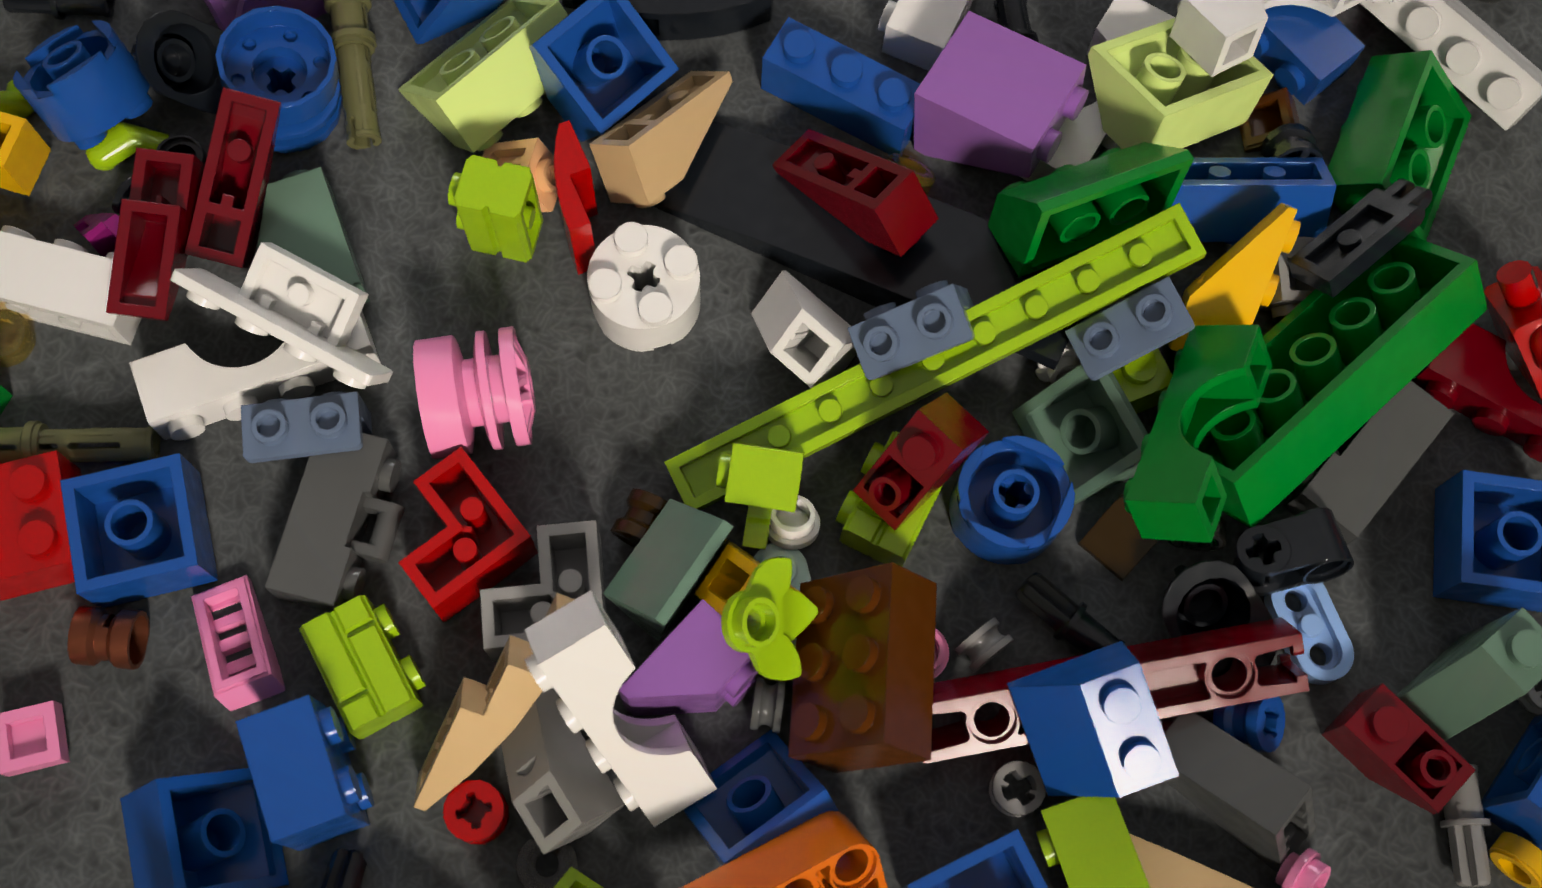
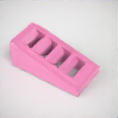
M244 575L191 596L214 697L229 711H234L284 692L285 686L280 666L251 579ZM241 602L242 610L216 620L213 619L212 612ZM246 625V631L220 641L219 634ZM252 647V654L227 663L226 656Z

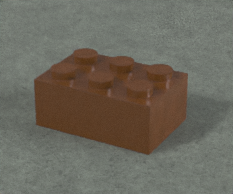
M894 562L800 583V592L818 608V614L796 637V650L800 658L802 674L793 680L788 757L834 773L931 760L937 583Z

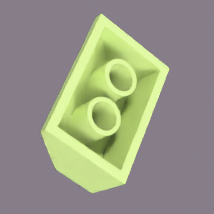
M507 0L398 90L454 146L472 153L483 151L500 140L503 135L502 129L516 117L522 118L531 114L541 105L543 101L541 96L545 94V90L529 46L568 16L559 0Z
M1176 18L1091 46L1088 53L1103 131L1121 149L1142 142L1182 149L1242 125L1249 119L1274 74L1253 56L1211 77L1170 37Z

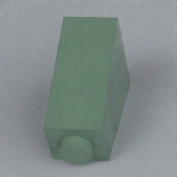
M322 168L295 170L286 174L282 180L267 184L257 250L261 242H272L367 293L333 191ZM369 296L367 297L365 303L370 302Z
M1520 608L1462 635L1396 696L1446 741L1525 695L1542 680V627L1524 608Z

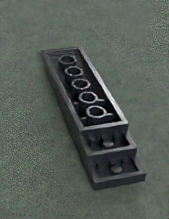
M712 121L684 179L665 193L666 197L662 202L654 205L655 208L875 307L895 302L898 307L917 299L915 292L919 289L943 280H947L949 285L956 284L967 288L975 306L1055 266L1052 265L1018 277L988 227L989 220L928 197L939 219L902 257L865 241L776 173L772 164L791 146ZM1077 322L1015 353L1055 370L1069 340L1065 331L1074 327Z

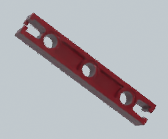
M1282 617L1126 646L1141 664L1159 719L1309 691L1307 674L1294 664L1290 658V654L1292 656L1304 654L1302 633ZM1287 647L1290 648V654L1277 655V665L1256 667L1255 658L1258 655ZM1082 655L935 682L933 684L932 715L959 712L961 719L956 723L932 729L931 760L922 761L923 764L1028 744L1007 683ZM1232 657L1230 669L1224 675L1212 677V670L1215 664L1221 659ZM989 702L1001 704V709L994 718L987 721H980L974 718L976 711L983 704Z

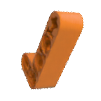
M827 811L681 888L888 887L876 849L844 814L838 811Z

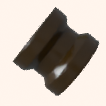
M641 489L631 490L626 500L628 510L625 516L617 518L610 530L618 539L634 548L668 502L655 494Z

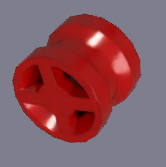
M467 780L458 784L448 794L443 805V819L447 829L456 838L472 845H483L496 840L505 831L509 821V806L505 797L490 783L482 780ZM472 800V805L469 807L468 811L466 813L461 814V812H465L467 810V807L471 804Z

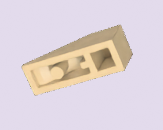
M690 71L589 144L610 202L635 204L637 208H648L662 202L666 197L665 193L684 179L733 82L730 71Z

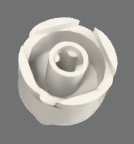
M627 222L620 225L613 234L602 241L593 253L587 271V283L592 310L603 333L611 341L626 349L644 352L652 351L654 348L670 343L672 345L689 333L700 311V271L696 253L680 236L662 227Z

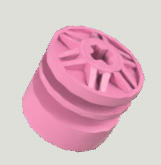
M513 326L498 329V355H492L487 333L484 330L476 331L473 344V358L463 359L459 344L453 335L415 340L413 345V366L416 393L425 439L433 459L446 458L460 447L467 454H472L475 427L481 426L485 427L492 448L494 450L504 449L503 423L508 422L511 424L516 446L532 445V424L536 413L533 382L528 357L518 342Z

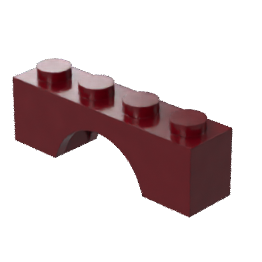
M1472 323L1411 381L1448 409L1452 408L1472 419V424L1478 430L1493 436H1504L1523 446V451L1527 456L1542 462V405L1526 395L1513 379L1506 360V340Z

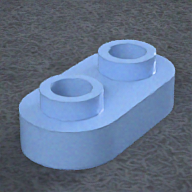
M1323 583L1305 584L1264 596V605L1273 619L1282 617L1302 633L1304 654L1292 656L1289 647L1283 649L1285 653L1290 654L1291 661L1307 674L1309 683L1316 685L1328 684L1342 678L1349 672L1354 661L1353 645ZM1287 593L1294 594L1299 598L1301 602V610L1299 612L1292 611L1287 607L1285 603ZM1312 646L1319 647L1324 651L1326 662L1323 666L1312 661L1310 657Z

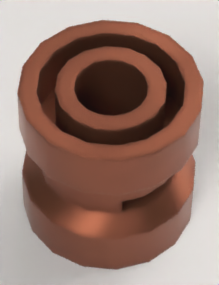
M83 605L79 607L74 613L68 632L67 648L71 662L76 665L95 666L101 661L109 660L116 668L136 670L144 661L150 633L147 613L143 610L124 609L114 615L99 606Z

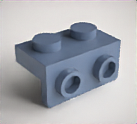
M1168 276L1133 293L1127 299L1106 310L1089 315L1078 325L1066 330L1065 333L1086 375L1090 380L1096 381L1192 331L1195 323Z
M943 280L919 289L915 292L917 299L897 307L895 302H891L864 313L865 321L847 329L865 377L868 380L879 379L973 340L974 331L965 311L974 306L968 289L956 284L949 285L947 280Z
M336 391L315 397L298 399L278 398L267 400L263 403L241 405L243 457L248 463L360 450L363 447V433L372 434L371 412L358 391Z

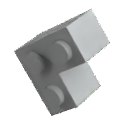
M596 520L536 526L540 584L480 590L483 649L492 662H498L510 635L528 641L524 629L545 618L556 593L576 599L591 590L607 613L606 597L603 594L605 585L601 537Z

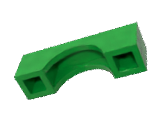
M1195 325L1194 329L1189 332L1183 349L1177 351L1174 360V373L1167 390L1162 391L1160 394L1158 414L1151 433H1147L1143 438L1141 459L1133 478L1127 480L1124 488L1123 500L1125 509L1132 515L1142 539L1212 543L1227 494L1212 456L1199 451L1198 447L1207 433L1218 423L1232 415L1259 406L1272 368V362L1259 325Z

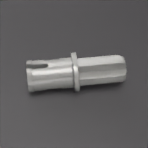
M1470 764L1476 771L1443 807L1445 820L1440 821V827L1447 828L1455 883L1462 887H1482L1489 885L1491 882L1484 827L1491 826L1490 819L1484 818L1479 791L1478 765Z

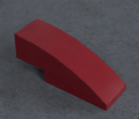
M136 147L129 199H122L106 313L163 321L169 320L180 286L172 282L170 278L174 269L185 268L188 255L185 254V249L205 164L195 155Z

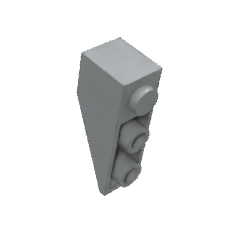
M553 688L540 694L516 728L501 743L511 801L543 855L588 835L625 805L606 772L602 773L595 764L581 732L578 731L574 734L564 721L556 705V700L559 697Z

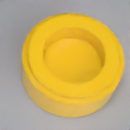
M1501 833L1489 849L1492 862L1501 872L1525 888H1542V850L1514 833Z

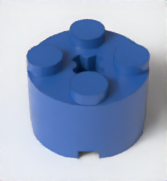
M103 20L92 21L97 28L96 30L83 32L77 24L54 34L27 55L25 60L31 68L25 76L22 77L17 70L13 76L14 86L54 136L63 142H74L80 150H87L98 145L106 137L107 130L125 118L134 119L143 115L153 103V99L148 94L150 85L141 73L135 58L110 24Z
M1025 436L1003 437L1002 440L984 444L977 448L963 465L950 495L949 515L953 533L967 549L989 562L1004 565L1024 564L1039 556L1051 545L1064 528L1074 507L1073 483H1070L1063 467L1064 462L1052 448L1036 439ZM1006 494L1016 497L1015 508L1005 504Z

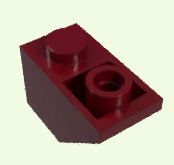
M945 393L917 410L853 491L895 531L959 469L987 436L989 431L948 393Z
M1383 683L1357 694L1321 734L1369 780L1432 814L1439 813L1476 771Z

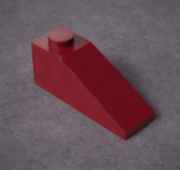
M223 87L185 254L239 268H250L262 220L281 102Z
M808 129L772 164L776 173L865 241L900 257L916 244L920 237L939 219L913 170L811 129Z

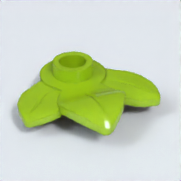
M770 558L760 563L754 569L745 590L736 592L728 599L721 616L722 634L727 644L737 652L748 653L756 671L767 679L779 681L792 680L801 676L800 658L791 641L818 614V608L806 596L790 588L792 577V560L790 558Z

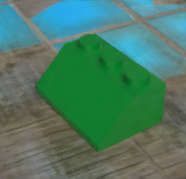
M1432 50L1371 56L1364 77L1358 83L1356 97L1348 118L1341 127L1340 138L1333 157L1327 166L1337 185L1333 203L1342 215L1373 189L1380 188L1386 190L1401 178L1413 182L1415 187L1422 186L1431 190L1433 197L1430 205L1425 209L1424 220L1416 229L1408 234L1424 241L1427 240L1471 119L1470 112Z
M1142 142L1125 149L1112 148L1094 160L1076 166L1072 164L1061 166L1050 175L1028 183L1018 181L1010 184L997 194L988 227L1018 277L1028 275L1063 262L1170 208L1194 158L1187 149Z

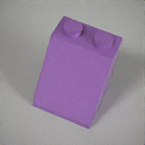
M968 11L914 93V150L929 157L1030 178L1040 160L1048 163L1052 159L1062 138V132L1059 131L1067 118L1074 121L1086 102L1089 90L1083 88L1086 64Z

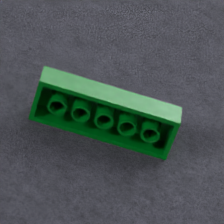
M1407 235L1334 298L1315 289L1268 331L1263 338L1272 362V368L1259 406L1232 415L1218 423L1207 433L1198 447L1199 451L1212 456L1225 488L1227 499L1222 512L1249 528L1258 524L1488 309L1477 260Z

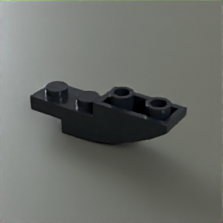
M562 0L563 7L576 9L586 0ZM629 0L657 40L663 41L702 39L747 30L771 21L773 13V0Z

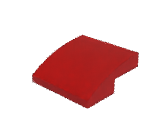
M567 120L558 125L555 139L554 173L569 250L577 273L580 275L588 271L590 259L595 252L589 217L597 215L598 210L590 164L570 120Z

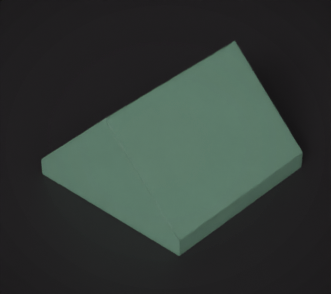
M1080 364L1012 412L1025 437H1030L1046 444L1064 462L1063 467L1070 483H1073L1075 492L1074 505L1134 476L1141 459L1142 441L1147 431L1113 372L1096 381H1092Z
M670 498L603 594L648 635L659 641L724 547L734 526L721 518Z

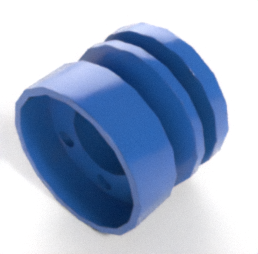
M277 5L252 9L235 18L220 36L215 55L222 87L282 103L274 152L291 153L308 150L327 139L339 123L343 102L333 40L322 24L301 10Z

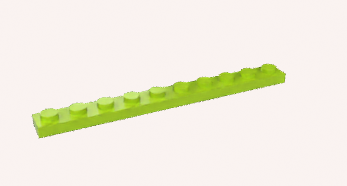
M1178 203L965 310L974 331L973 340L876 380H868L865 377L861 364H858L664 463L684 504L702 510L725 498L726 488L716 487L717 472L721 453L732 454L733 443L739 442L805 452L804 458L1203 259L1207 252L1181 204Z

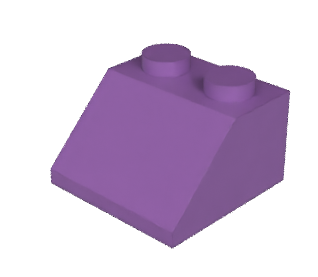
M702 599L620 687L619 694L624 708L633 716L716 712L726 701L732 707H735L755 685L756 679H754L757 671L748 653L737 652L727 644L722 634L721 615Z

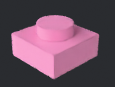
M52 700L0 713V775L11 777L70 762L61 703Z

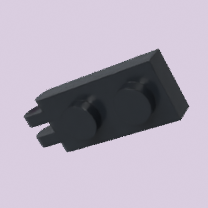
M1403 178L1398 179L1386 190L1380 188L1373 189L1288 260L1292 277L1334 298L1422 223L1425 217V209L1432 201V191L1422 186L1415 187L1413 182Z

